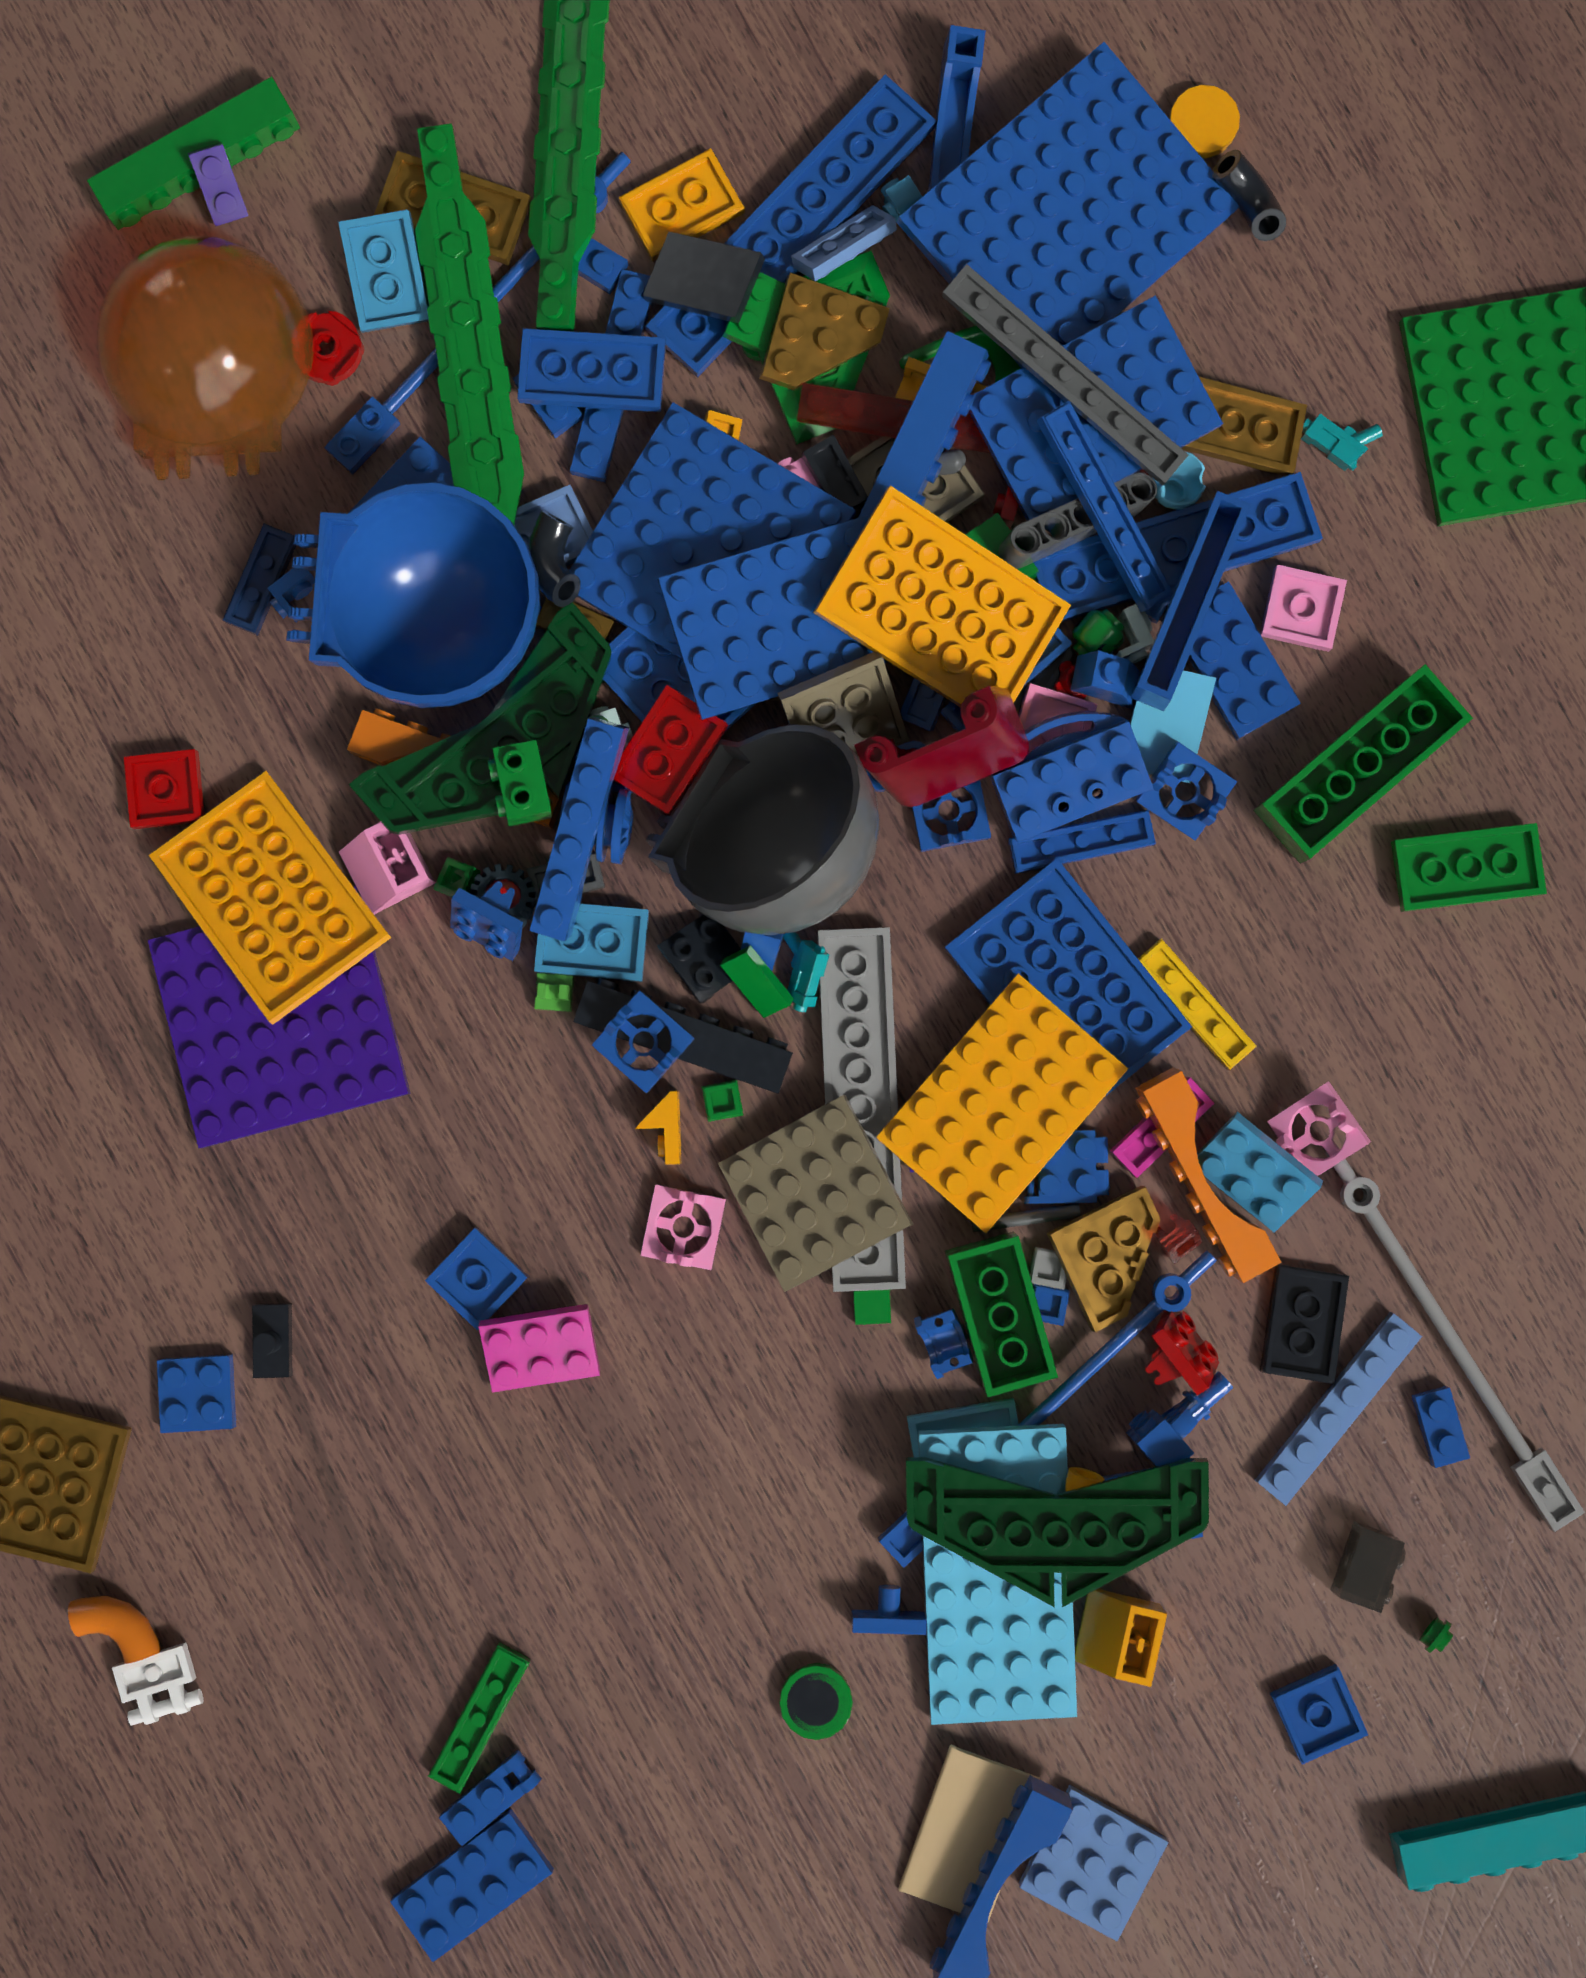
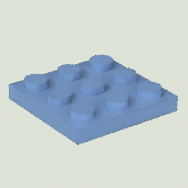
M1069 1784L1066 1793L1070 1794L1073 1811L1057 1843L1032 1855L1018 1882L1019 1888L1111 1939L1118 1941L1169 1842L1163 1835Z

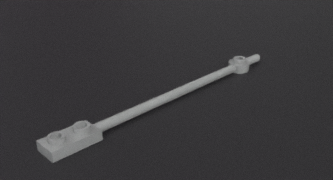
M1346 1159L1333 1166L1344 1182L1340 1192L1343 1205L1352 1212L1365 1215L1520 1459L1519 1462L1510 1468L1548 1528L1556 1532L1584 1514L1585 1511L1546 1450L1539 1448L1534 1452L1531 1451L1376 1207L1380 1200V1191L1376 1183L1369 1178L1357 1177ZM1360 1188L1364 1196L1362 1200L1357 1202L1353 1198V1192L1355 1189Z

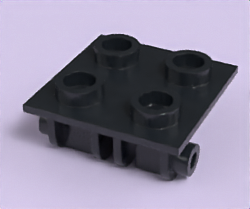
M705 915L700 916L657 945L663 957L668 960L675 973L680 976L681 981L686 984L700 1004L708 1001L716 992L732 982V979L720 965L724 958L741 950L722 924Z

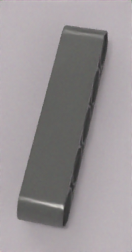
M1135 473L1114 483L1132 517L1137 516L1157 494L1155 481L1145 473ZM1078 498L1016 526L1001 543L998 554L1001 559L1018 569L1098 533ZM1045 530L1049 531L1053 537L1049 536ZM1016 543L1020 544L1024 548V550L1018 548Z

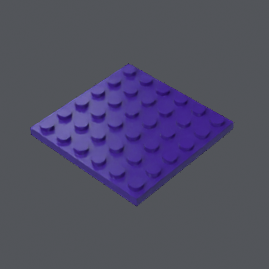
M200 926L148 940L198 1149L411 1094L375 950L272 1025Z

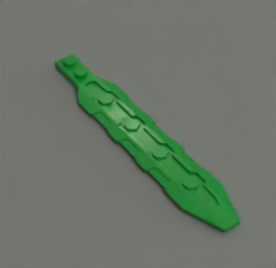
M544 0L542 27L545 30L543 66L539 70L538 93L541 95L538 133L535 135L533 159L536 161L534 199L530 202L528 236L540 258L536 328L539 330L574 331L578 266L595 232L597 196L594 193L596 162L601 146L599 115L601 90L605 84L606 64L603 62L605 24L609 21L610 0Z
M452 123L417 128L427 198L415 228L419 261L420 265L424 267L429 300L427 314L430 333L434 335L440 373L437 380L440 400L444 403L450 439L448 453L453 484L455 487L463 488L488 500L515 525L524 479V468L519 436L515 434L509 397L512 390L508 367L505 366L499 332L501 319L498 299L494 297L489 267L488 257L491 254L486 221L463 192Z

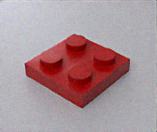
M190 749L124 757L130 828L142 829L194 823L205 815L199 751Z

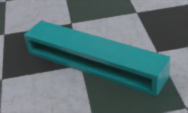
M1586 1791L1389 1833L1398 1877L1408 1890L1425 1892L1432 1890L1435 1887L1434 1885L1445 1882L1462 1884L1468 1882L1471 1879L1470 1877L1482 1874L1499 1876L1506 1873V1869L1519 1866L1522 1868H1536L1542 1865V1861L1552 1859L1562 1861L1573 1860L1578 1857L1579 1853L1586 1852Z

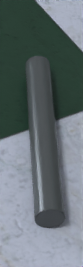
M1077 1203L1004 1213L990 1230L1074 1219L1081 1216L1080 1207ZM971 1221L973 1232L982 1231Z

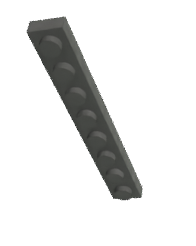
M966 264L943 291L942 297L1065 403L1070 401L1074 410L1162 486L1189 456L970 266Z

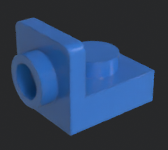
M292 568L268 587V590L275 597L270 603L283 619L288 616L289 608H293L290 604L292 600H300L312 591L315 577L309 570Z

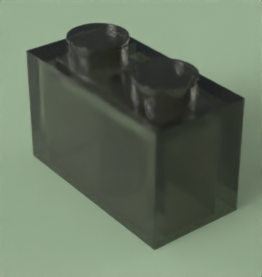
M1354 1521L1330 1590L1343 1600L1382 1613L1384 1604L1388 1605L1393 1596L1394 1585L1392 1580L1395 1571L1402 1567L1405 1560V1543L1394 1535Z

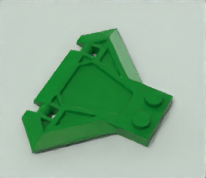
M872 250L856 256L854 259L845 262L831 271L827 276L815 281L885 307L890 297ZM760 272L740 322L728 321L722 337L757 352L763 365L785 283ZM869 350L807 381L794 390L770 383L796 445L840 427L844 416L835 411L838 400L847 404L850 402ZM818 392L825 395L822 404L815 401Z

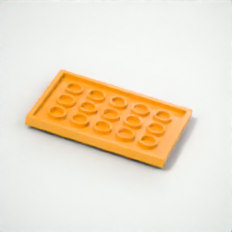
M890 485L884 492L813 613L873 652L880 653L884 659L961 708L962 702L968 695L987 686L1008 689L1014 703L1071 604Z
M267 771L263 772L149 855L272 1025L391 938Z
M1018 973L875 1138L984 1233H987L1124 1075L1128 1068Z

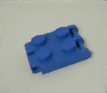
M1095 1130L1074 1131L1038 1173V1196H1035L1034 1179L1027 1186V1196H1024V1204L1097 1203V1195H1109V1170H1096V1163H1108V1137H1095Z

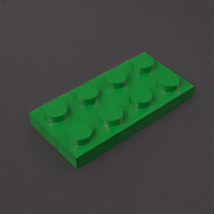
M1537 823L1399 839L1391 842L1401 912L1547 894Z

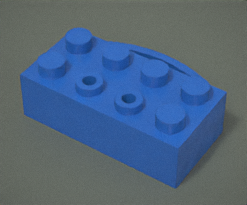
M1078 711L1045 719L1025 730L1027 739L1030 741L1039 734L1060 725L1079 721H1093L1094 727L1086 731L1067 733L1042 743L1028 753L1019 764L990 776L1011 834L1018 843L1154 789L1128 720L1122 716L1106 712ZM1100 788V794L1094 797L1092 795L1093 790ZM1061 802H1066V808L1063 810H1059V804Z

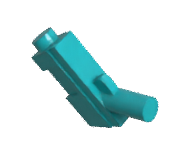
M1320 413L1314 422L1309 418L1304 422L1302 431L1304 435L1301 440L1321 450L1327 455V459L1342 470L1346 471L1349 468V470L1353 471L1357 467V460L1369 449L1365 445L1382 437L1383 433L1378 424H1374L1358 433L1350 426L1343 430Z
M796 932L785 933L783 939L794 954L791 962L793 971L787 991L794 998L792 1001L794 1002L793 1009L799 1012H806L808 1007H815L818 997L815 994L820 977L824 976L830 954L825 951L824 946H819L812 940H801Z

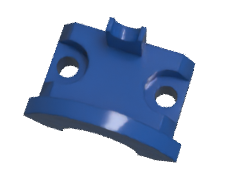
M953 1308L924 1319L921 1316L914 1318L916 1330L924 1341L929 1354L931 1369L937 1379L944 1377L943 1373L973 1363V1356L967 1342L968 1335L965 1332L964 1325L960 1324L956 1311ZM936 1318H941L943 1320V1324L938 1325L936 1323ZM951 1358H957L959 1363L953 1364Z

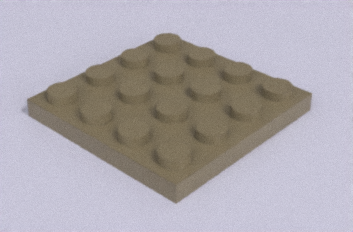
M846 1095L838 1097L718 1163L784 1292L913 1225Z

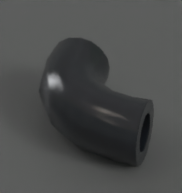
M1239 150L1227 152L1217 161L1213 168L1214 173L1212 177L1239 205V210L1245 217L1254 237L1260 241L1274 240L1282 234L1286 227V216L1280 204L1258 171Z
M541 510L529 540V550L539 577L540 591L558 607H565L578 596L581 585L579 577L566 567L564 561L565 546L573 527L557 516Z

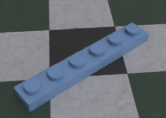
M1389 1312L1335 1379L1334 1384H1331L1257 1476L1255 1481L1286 1506L1422 1336L1396 1314Z

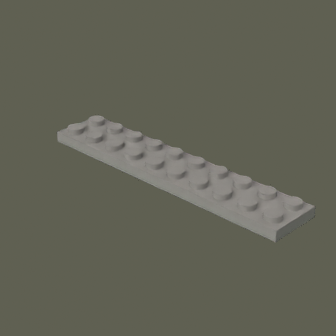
M890 927L818 930V945L824 946L825 951L830 954L824 976L820 977L825 1105L842 1095H846L902 1201L900 1159L875 1138L898 1112ZM903 1230L832 1267L833 1292L906 1289Z

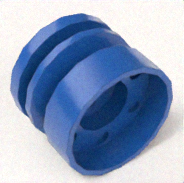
M568 782V784L566 785V788H565V792H564V796H563V801H562V807H561L560 818H561V815H562V811H563V807H564V804H565V800H566V796H567V793H568V789H569V786H570V782ZM610 788L593 844L595 845L598 862H604L608 847H611V863L622 864L625 851L630 844L633 827L631 791L629 789L620 788L616 804H613V788Z

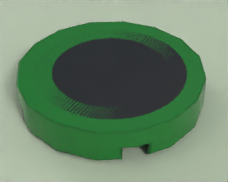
M811 1663L799 1669L797 1668L789 1674L782 1685L780 1695L782 1717L789 1728L803 1738L820 1740L832 1737L843 1729L851 1715L853 1700L850 1686L843 1674L830 1665Z

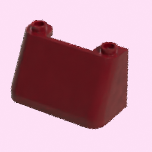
M987 686L971 693L962 702L960 711L966 728L917 750L916 748L901 749L895 744L894 739L882 736L870 737L854 744L864 768L902 806L914 807L1019 764L1028 754L1029 743L1008 689Z

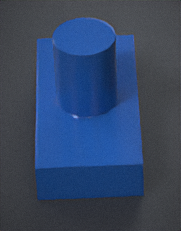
M880 1585L878 1610H852V1633L926 1635L927 1619L925 1612L900 1611V1586Z

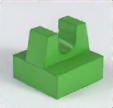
M537 973L534 1009L572 1012L574 976Z

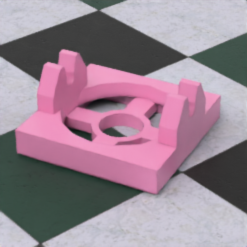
M1329 1081L1267 1121L1278 1137L1276 1139L1277 1144L1317 1176L1371 1142ZM1324 1105L1328 1107L1331 1117L1316 1116L1310 1106ZM1300 1113L1307 1123L1305 1134L1293 1140L1292 1124L1295 1116ZM1322 1121L1328 1125L1330 1134L1326 1140L1318 1141L1312 1137L1310 1126L1313 1122ZM1337 1126L1346 1133V1139L1341 1149L1333 1140L1335 1127ZM1311 1143L1323 1146L1330 1157L1313 1158L1304 1154L1301 1149Z
M656 1184L640 1256L659 1259L665 1263H675L680 1266L712 1270L726 1199ZM678 1200L683 1201L681 1213L675 1215L672 1219L659 1216L668 1204ZM694 1203L699 1204L706 1211L710 1220V1227L697 1223L696 1218L692 1215ZM681 1216L690 1218L694 1223V1231L688 1237H680L674 1232L673 1224ZM657 1227L670 1230L671 1235L675 1238L673 1253L660 1242ZM695 1235L708 1238L707 1242L699 1250L684 1255L686 1241L691 1240Z

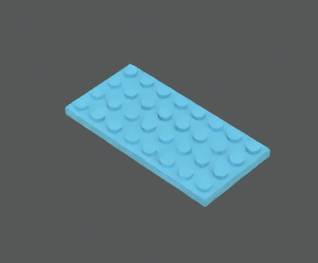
M1064 1424L918 1431L919 1457H926L1053 1494L1065 1492L1068 1467L1066 1426ZM922 1535L931 1725L1077 1717L1073 1602L1062 1607L1061 1573H1054V1608Z

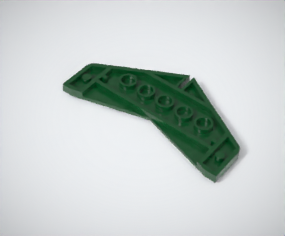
M570 603L557 612L548 625L546 633L497 705L481 723L387 765H379L365 771L348 784L349 787L388 831L398 835L496 816L499 814L495 796L502 795L499 781L492 782L487 760L494 759L493 748L536 740L546 786L559 799L611 660L609 643L574 603ZM549 798V803L551 805L553 804V801Z
M906 1457L907 1521L915 1532L1054 1608V1573H1061L1062 1607L1202 1533L1209 1523V1464L1207 1458H1186L1060 1494H1053L926 1457Z

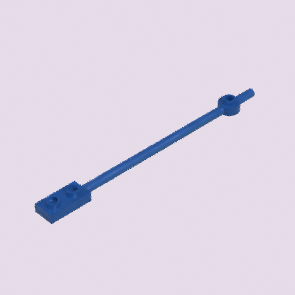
M620 152L595 177L596 214L600 213L607 205L608 193L606 188L631 163L630 159L623 152ZM533 245L493 286L494 297L498 299V303L540 259ZM436 348L383 404H380L372 396L324 447L352 475L400 425L399 420L393 414L438 367Z
M1206 1250L1180 1275L1167 1273L1160 1276L1152 1288L1154 1299L1017 1426L1040 1425L1163 1310L1177 1312L1184 1309L1191 1299L1190 1285L1217 1261L1211 1253ZM1170 1285L1175 1286V1294L1171 1297H1166L1164 1294L1165 1289ZM907 1511L878 1537L879 1542L903 1568L923 1551L922 1535L915 1532L909 1526Z

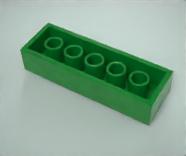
M1424 664L1253 811L1301 864L1317 854L1469 723L1473 717L1429 667Z

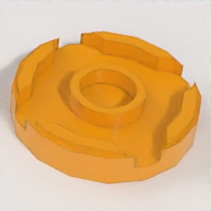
M1199 85L1187 89L1177 98L1171 109L1169 119L1202 158H1209L1221 154L1232 143L1239 129L1240 113L1236 102L1226 91L1216 86Z

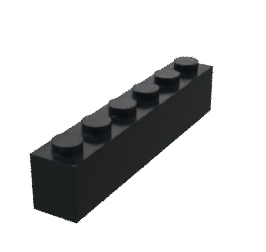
M598 978L596 984L587 981L573 1022L603 1032L606 1025L616 1017L617 1012L627 1005L639 991L632 989L629 996L618 992L619 985L602 978ZM645 994L650 1000H652V996ZM667 1001L664 1007L658 1006L695 1038L679 1056V1060L779 1094L793 1055L792 1052L786 1051L787 1043L770 1037L767 1038L766 1043L752 1039L753 1031L734 1025L732 1031L718 1027L719 1019L701 1013L698 1019L686 1016L684 1014L687 1008ZM641 1014L631 1017L627 1021L639 1029L642 1027L649 1028L657 1018ZM665 1026L657 1035L658 1048L667 1054L670 1050L671 1039L669 1031ZM619 1028L617 1038L629 1042L630 1037ZM643 1031L635 1035L633 1043L652 1049L654 1038L650 1033Z

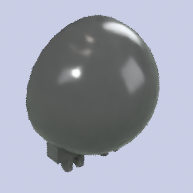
M788 725L768 729L739 743L719 739L700 768L699 773L689 785L687 793L673 816L661 815L657 822L664 829L661 835L650 833L646 841L653 847L648 858L662 872L671 874L675 886L703 915L739 932L762 935L797 932L820 923L837 912L853 897L865 880L875 858L880 831L878 802L875 789L862 762L856 753L836 734L817 726Z

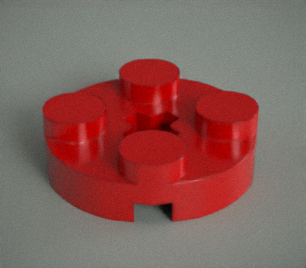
M336 311L308 314L298 322L291 335L293 361L302 374L317 383H325L329 386L337 385L340 381L351 376L361 362L364 345L360 334L351 320ZM331 340L335 341L333 352L321 355L322 350L319 344L322 341L327 344Z

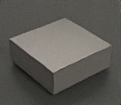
M1034 1246L1029 1271L1032 1284L1064 1290L1067 1276L1055 1250Z

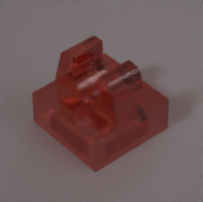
M1173 1214L1170 1218L1176 1226L1175 1230L1171 1233H1165L1158 1226L1156 1235L1167 1257L1173 1264H1176L1203 1242L1198 1230L1189 1219L1184 1220L1177 1214Z

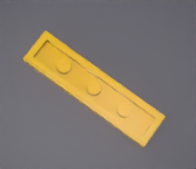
M1162 938L1138 958L1191 1024V1029L1227 1070H1231L1257 1047Z

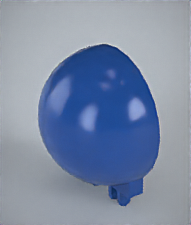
M434 482L405 484L375 495L349 514L320 512L319 535L295 534L294 544L303 548L312 547L318 549L317 558L299 556L294 557L292 560V567L316 571L313 609L289 608L288 618L296 621H312L311 632L301 630L288 631L286 641L310 644L309 661L318 666L342 667L366 689L392 702L420 708L454 706L478 698L504 681L520 663L534 636L540 609L539 577L530 550L514 524L488 500L463 488Z

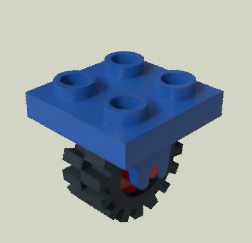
M501 864L494 865V871L492 872L489 867L483 869V875L477 874L474 878V884L471 885L470 893L458 888L452 897L450 928L461 939L465 941L474 940L485 946L486 951L497 958L505 957L513 962L520 950L522 928L526 926L527 919L530 920L533 915L536 892L535 886L531 887L532 880L529 876L524 878V871L520 868L514 873L513 866L508 864L506 870H501Z

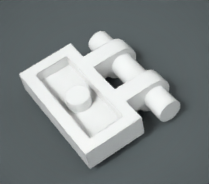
M186 1642L163 1649L161 1652L146 1659L128 1664L122 1662L112 1667L121 1702L137 1700L139 1708L128 1711V1721L131 1726L142 1722L148 1725L159 1721V1717L174 1712L180 1715L189 1712L191 1707L203 1703V1694L200 1689L188 1693L184 1689L183 1684L192 1682L197 1678ZM168 1689L169 1699L159 1702L153 1700L152 1694Z

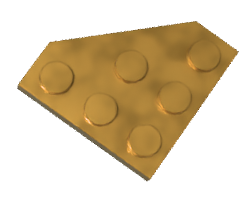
M790 273L786 279L759 379L794 390L807 381L840 366L864 351L866 352L876 347L881 342L890 308Z
M1141 1185L1047 1232L1089 1327L1095 1333L1128 1316L1132 1304L1130 1299L1136 1282L1140 1281L1148 1257L1147 1250L1153 1232L1156 1233L1161 1220L1146 1186Z

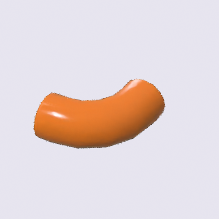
M110 1596L88 1597L70 1601L68 1605V1619L74 1635L81 1637L100 1633L109 1636L117 1643L125 1664L137 1662L161 1652L159 1640L148 1618L131 1603Z

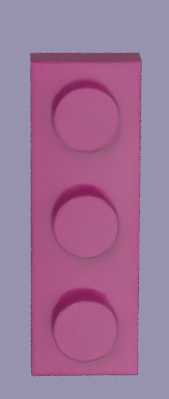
M1185 1077L1198 1101L1196 1122L1215 1103L1191 1077ZM1150 1117L1147 1119L1143 1118L1110 1150L1116 1159L1135 1178H1138L1167 1150L1162 1151L1155 1141L1152 1131L1156 1130V1127Z

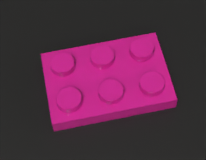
M588 1304L481 1320L479 1323L492 1393L600 1376V1365Z

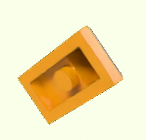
M670 1091L635 1128H664V1135H658V1157H665V1165L682 1163L679 1091Z

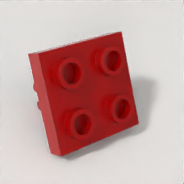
M1165 1310L1152 1334L1159 1347L1153 1352L1151 1356L1153 1360L1146 1366L1145 1371L1147 1373H1152L1155 1370L1159 1371L1160 1374L1154 1380L1156 1385L1182 1376L1195 1394L1199 1395L1210 1387L1219 1364L1218 1354L1210 1342L1201 1339L1195 1331L1194 1321L1184 1311L1169 1312Z

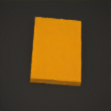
M711 148L619 196V202L652 262L658 259L668 232L699 238L745 213L743 204Z

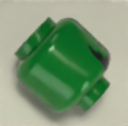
M1106 608L1102 612L1092 609L1072 629V636L1076 640L1072 648L1079 655L1098 650L1113 654L1124 642L1125 638L1122 631L1125 627Z

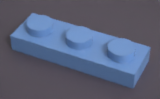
M874 205L870 206L793 254L791 258L794 269L814 281L827 276L837 267L854 259L856 255L881 242L883 238L897 230L895 217Z

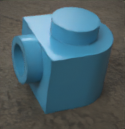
M909 175L901 181L898 178L893 179L881 189L885 204L882 206L883 211L895 217L896 222L900 215L922 198L921 193Z

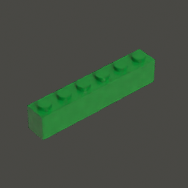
M271 76L87 179V182L108 218L117 230H120L123 227H131L137 224L141 217L154 210L166 208L173 199L180 195L194 192L200 188L188 153L222 143L231 168H233L234 165L246 158L257 157L264 148L271 144L289 139L296 130L300 129V126Z

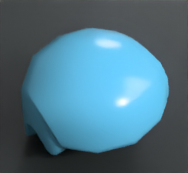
M1186 452L1189 456L1163 486L1152 477L1157 486L1155 498L1164 507L1175 510L1185 509L1194 505L1201 497L1202 492H1204L1206 486L1203 485L1202 475L1205 466L1193 453Z

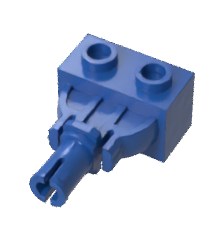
M1218 1371L1207 1390L1199 1395H1196L1192 1390L1190 1392L1185 1390L1182 1393L1185 1398L1162 1415L1153 1409L1149 1413L1146 1411L1139 1413L1129 1423L1131 1428L1126 1434L1155 1467L1190 1458L1194 1452L1183 1439L1202 1418L1206 1421L1211 1418L1209 1416L1211 1413L1209 1409L1231 1391L1233 1386Z

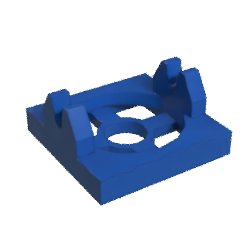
M1176 741L1150 778L1154 789L1139 794L1136 801L1196 841L1206 825L1209 826L1215 822L1218 811L1225 808L1226 797L1237 781ZM1179 765H1195L1189 776L1177 778L1172 775L1175 767ZM1205 773L1210 776L1213 784L1212 800L1200 794L1198 782ZM1184 780L1193 782L1196 787L1194 796L1188 800L1179 799L1175 793L1177 785ZM1165 784L1171 787L1173 797L1166 809L1163 807L1159 797V791ZM1195 803L1204 809L1203 812L1192 817L1176 816L1182 805Z
M980 780L963 787L972 795L973 800L960 802L957 798L952 797L950 792L941 796V799L934 808L923 809V804L912 807L920 852L991 839ZM952 801L957 804L959 814L955 819L945 820L940 816L939 806L942 802ZM976 811L972 825L966 831L959 833L957 822L961 819L962 814ZM937 819L940 823L946 825L948 834L942 836L933 832L925 821Z
M639 990L631 1001L617 1012L616 1017L606 1025L604 1031L592 1046L639 1088L648 1093L695 1038ZM641 1014L657 1018L649 1028L642 1027L637 1029L627 1021V1019ZM665 1026L669 1031L671 1039L670 1050L667 1054L658 1048L657 1035ZM619 1028L630 1037V1049L622 1058L619 1056L616 1047ZM643 1031L650 1033L654 1038L653 1048L645 1053L637 1051L633 1045L635 1035ZM650 1055L658 1062L656 1067L645 1070L631 1067L632 1063L639 1056L646 1057Z

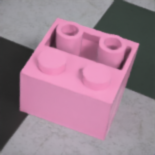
M381 822L361 832L339 851L362 899L374 915L436 883L411 833L393 834Z

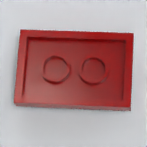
M666 685L623 751L613 780L670 816L725 732L728 724L717 716L701 720L696 703Z

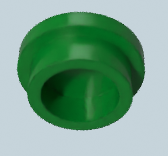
M1436 1617L1428 1625L1419 1639L1426 1645V1651L1431 1653L1436 1648L1441 1652L1448 1645L1453 1637V1634L1449 1631L1452 1625L1449 1621L1443 1622Z

